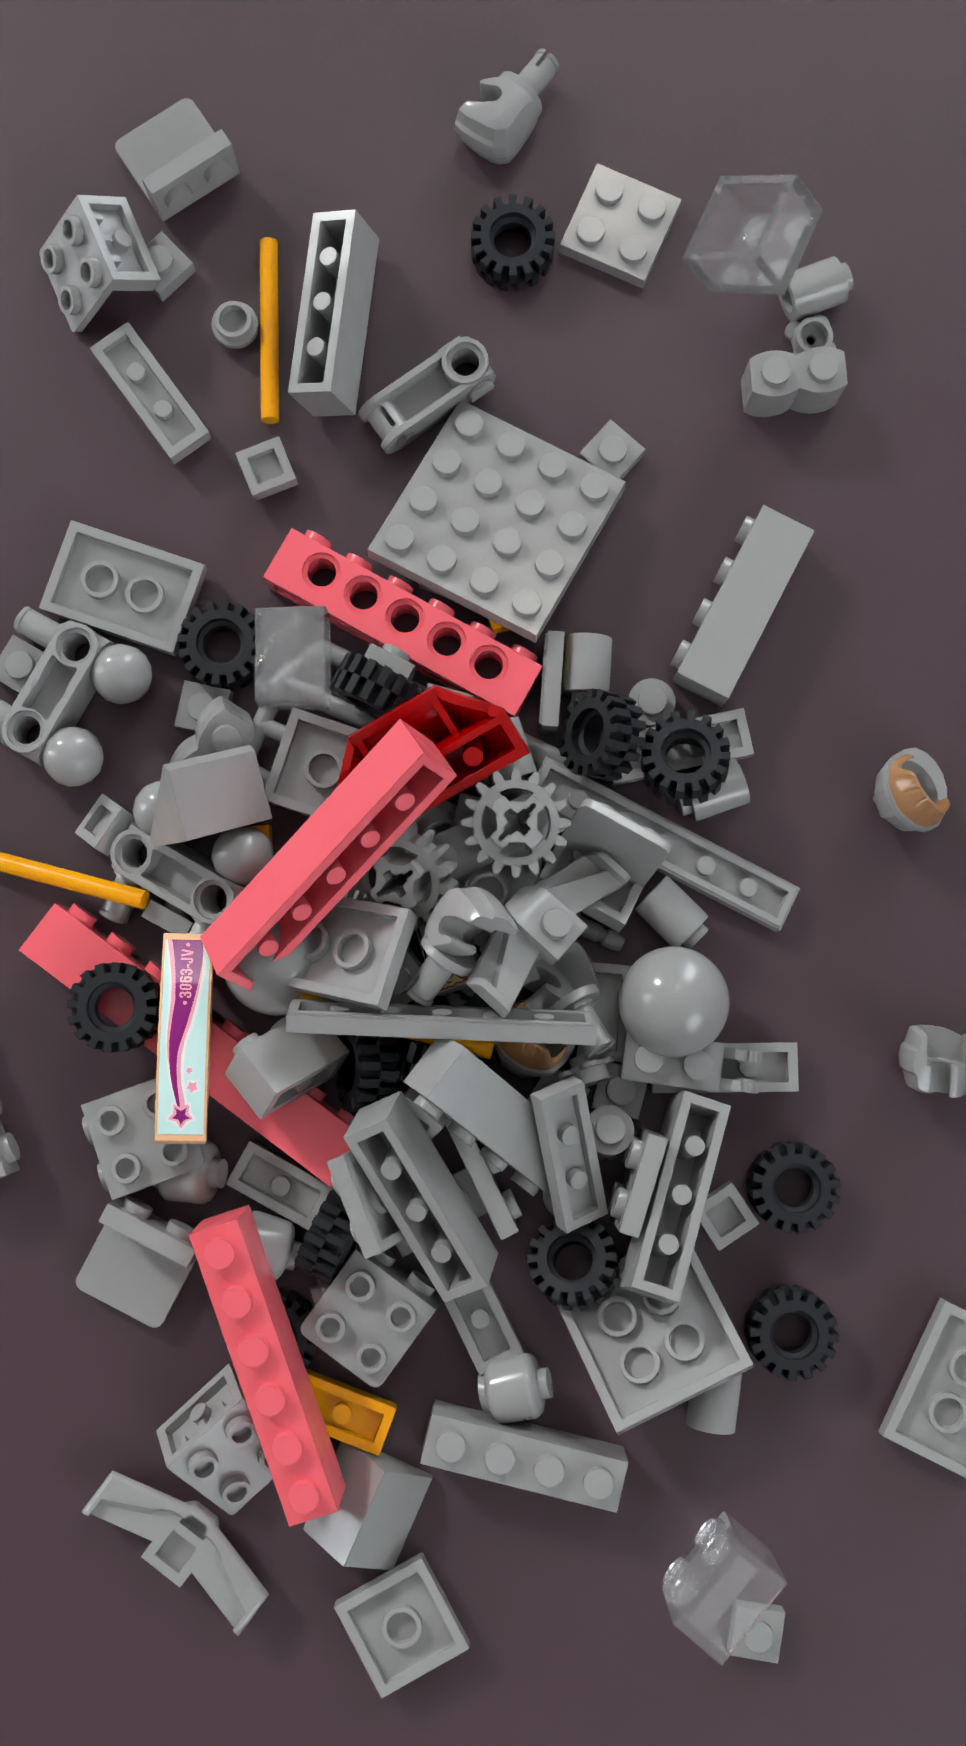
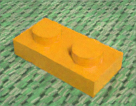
M306 1369L329 1437L379 1456L398 1404Z

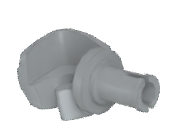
M546 49L537 50L534 57L519 74L504 71L498 77L482 79L480 81L481 102L466 101L458 110L455 121L456 135L467 147L491 163L501 165L511 162L537 124L538 117L542 113V104L538 95L560 72V64L551 52L542 61L546 55Z
M478 887L453 888L448 890L440 899L427 921L424 931L425 935L421 939V945L428 956L404 987L408 991L407 994L421 1005L431 1006L434 998L453 973L465 977L471 975L477 964L472 956L476 953V947L468 944V942L479 935L483 929L489 932L498 930L512 935L517 934L518 928L516 923L494 895Z
M576 939L552 966L538 954L535 966L540 979L524 985V987L534 993L524 1002L526 1006L530 1009L591 1011L597 1026L596 1046L582 1045V1047L586 1051L588 1058H593L605 1052L615 1043V1040L610 1036L593 1009L601 993L598 989L594 966L583 945Z
M920 1024L909 1026L905 1039L900 1044L898 1053L899 1066L903 1069L906 1085L921 1093H948L950 1098L966 1095V1034L961 1036L945 1027Z

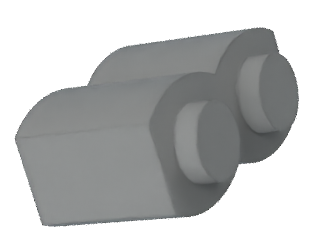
M814 347L798 355L787 351L772 350L753 356L749 359L741 378L743 412L756 417H771L784 413L788 409L810 414L823 412L834 407L848 384L845 351L833 347Z
M223 696L215 698L201 712L196 723L195 735L187 738L179 745L170 763L251 745L255 728L250 714Z

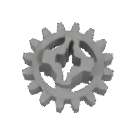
M519 768L512 769L510 780L504 781L498 771L493 772V786L491 788H488L481 782L475 786L477 793L481 797L480 800H465L464 806L473 812V817L462 819L460 826L472 829L473 835L464 841L465 847L478 845L481 851L477 854L475 861L481 863L487 858L493 860L491 873L495 875L502 870L504 865L509 866L512 878H519L521 866L524 865L527 866L532 875L539 873L537 860L542 858L544 861L553 864L556 858L550 850L552 846L565 847L568 841L559 836L558 831L559 829L571 826V820L559 818L558 811L562 810L568 803L566 800L554 802L550 796L557 786L554 782L544 788L538 786L540 773L536 771L527 781L521 780ZM508 790H521L532 795L524 802L508 801L500 793ZM530 806L532 810L526 815L527 819L522 824L527 831L524 836L516 831L511 835L508 834L500 841L498 837L505 831L503 828L508 823L504 816L505 812L508 811L514 816L519 812H524ZM485 807L494 817V832L487 839L482 830V815ZM544 808L549 823L545 839L538 831V813ZM507 844H521L531 854L524 857H509L499 852Z
M413 822L352 889L364 890L366 897L363 899L364 901L410 909L418 915L414 930H417L428 921L444 894L450 889L459 887V881L449 877V874L458 867L456 861H445L443 854L449 849L447 843L440 844L437 847L432 843L435 835L434 830L430 829L425 834L420 835L418 834L417 822ZM409 870L413 871V874L408 878L404 877L400 881L396 880L401 873L405 874Z

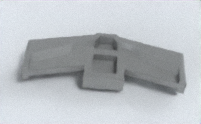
M587 852L533 886L521 887L504 905V908L517 925V934L512 935L494 930L466 984L501 1017L505 1018L511 1011L538 954L552 966L588 927L577 914L623 887L630 880V875L605 852Z
M112 1470L82 1510V1513L87 1516L90 1514L152 1541L141 1557L178 1587H181L192 1573L234 1627L233 1632L237 1636L241 1634L270 1595L219 1529L218 1516L199 1501L183 1502Z

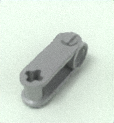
M458 336L440 348L437 353L385 387L363 404L358 415L363 422H369L382 440L381 448L386 454L399 451L445 420L461 401L467 403L474 402L495 387L493 383L496 380V374L489 366L488 353L485 347L478 340L472 339L469 336ZM462 363H471L478 368L473 374L468 376L459 375L454 371Z

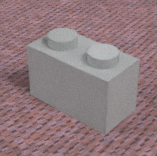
M284 1016L273 1025L269 1032L258 1036L257 1033H252L243 1038L234 1047L233 1053L235 1055L224 1074L261 1120L332 1079L350 1051L337 1035L286 1033V1016Z

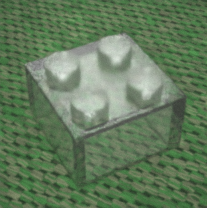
M797 174L721 176L682 259L710 292L785 295L822 215L823 209Z
M725 1510L716 1520L710 1518L703 1524L695 1537V1547L685 1559L679 1557L670 1565L664 1575L663 1582L665 1584L662 1587L673 1625L721 1666L787 1585V1581L770 1549Z

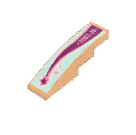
M163 934L156 1070L155 1143L206 1144L212 1049L213 965L200 939L202 934Z

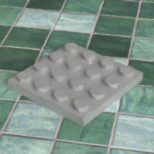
M461 401L456 405L368 547V557L536 643L623 494L626 481L467 402Z

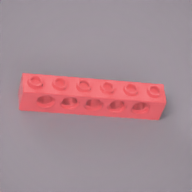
M291 528L263 576L270 590L369 645L373 643L383 648L384 644L387 643L398 647L411 657L409 662L415 665L416 671L449 689L472 694L476 699L503 707L510 718L519 716L542 673L543 666L536 663L538 657L533 652L517 644H513L512 648L503 645L495 640L496 633L481 623L472 621L470 626L453 617L455 611L448 605L434 598H431L428 603L412 594L414 589L409 584L395 576L390 575L386 580L371 572L373 566L363 558L353 553H348L346 557L330 549L332 544L318 533L307 530L304 535ZM321 569H330L336 573L333 582L327 586L314 585L312 577ZM370 591L378 597L376 603L371 608L363 610L352 605L353 599L358 593ZM402 614H412L418 618L419 623L413 631L403 633L393 627L395 619ZM451 636L456 638L461 646L455 654L444 656L434 649L435 643L442 637ZM484 659H493L501 665L502 671L495 678L485 679L477 674L475 670L477 664Z

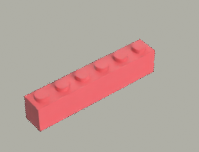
M401 719L398 720L200 936L218 976L251 991L254 981L242 971L238 964L255 945L262 956L267 957L276 953L272 962L289 956L452 782L457 775L434 742ZM278 921L280 925L279 945L271 931V928Z
M250 1205L204 1219L189 1234V1238L289 1527L338 1512L346 1484L271 1266L266 1257Z

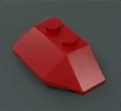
M434 685L349 735L337 787L399 719L434 742L457 775L423 813L492 775L493 772L499 771L529 754L530 750L503 707Z

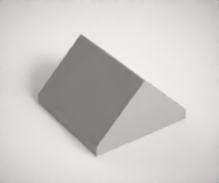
M246 745L164 764L150 835L151 844L154 847L185 842L272 819L256 752L252 746Z
M340 1442L335 1455L346 1484V1489L338 1512L306 1521L303 1530L343 1567L391 1570L396 1564L433 1475L384 1452H380L379 1456Z

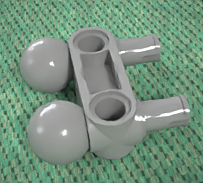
M26 606L17 615L13 625L14 630L46 649L13 705L0 699V742L38 765L44 766L48 775L57 783L68 787L80 786L91 782L101 772L104 755L102 746L93 733L87 729L75 727L96 691L106 701L116 704H127L140 700L150 688L152 681L151 665L146 655L136 647L125 644L115 645L114 642L95 633L87 625L73 620L60 624ZM84 644H90L89 652L85 658L75 661L77 649ZM40 725L39 737L34 742L27 744L26 736L28 731L32 727Z
M155 781L143 787L135 797L132 810L135 821H132L128 830L118 834L112 842L110 850L111 867L117 875L114 882L140 889L145 888L192 916L195 922L189 934H203L274 857L271 841L259 829L246 825L222 832L214 842L211 854L212 859L182 842L154 847L150 842V835L160 781ZM143 844H145L148 854L144 864L140 858V849ZM221 888L227 895L226 907L223 910L217 903L218 891ZM105 900L99 913L111 921L126 924L134 907Z

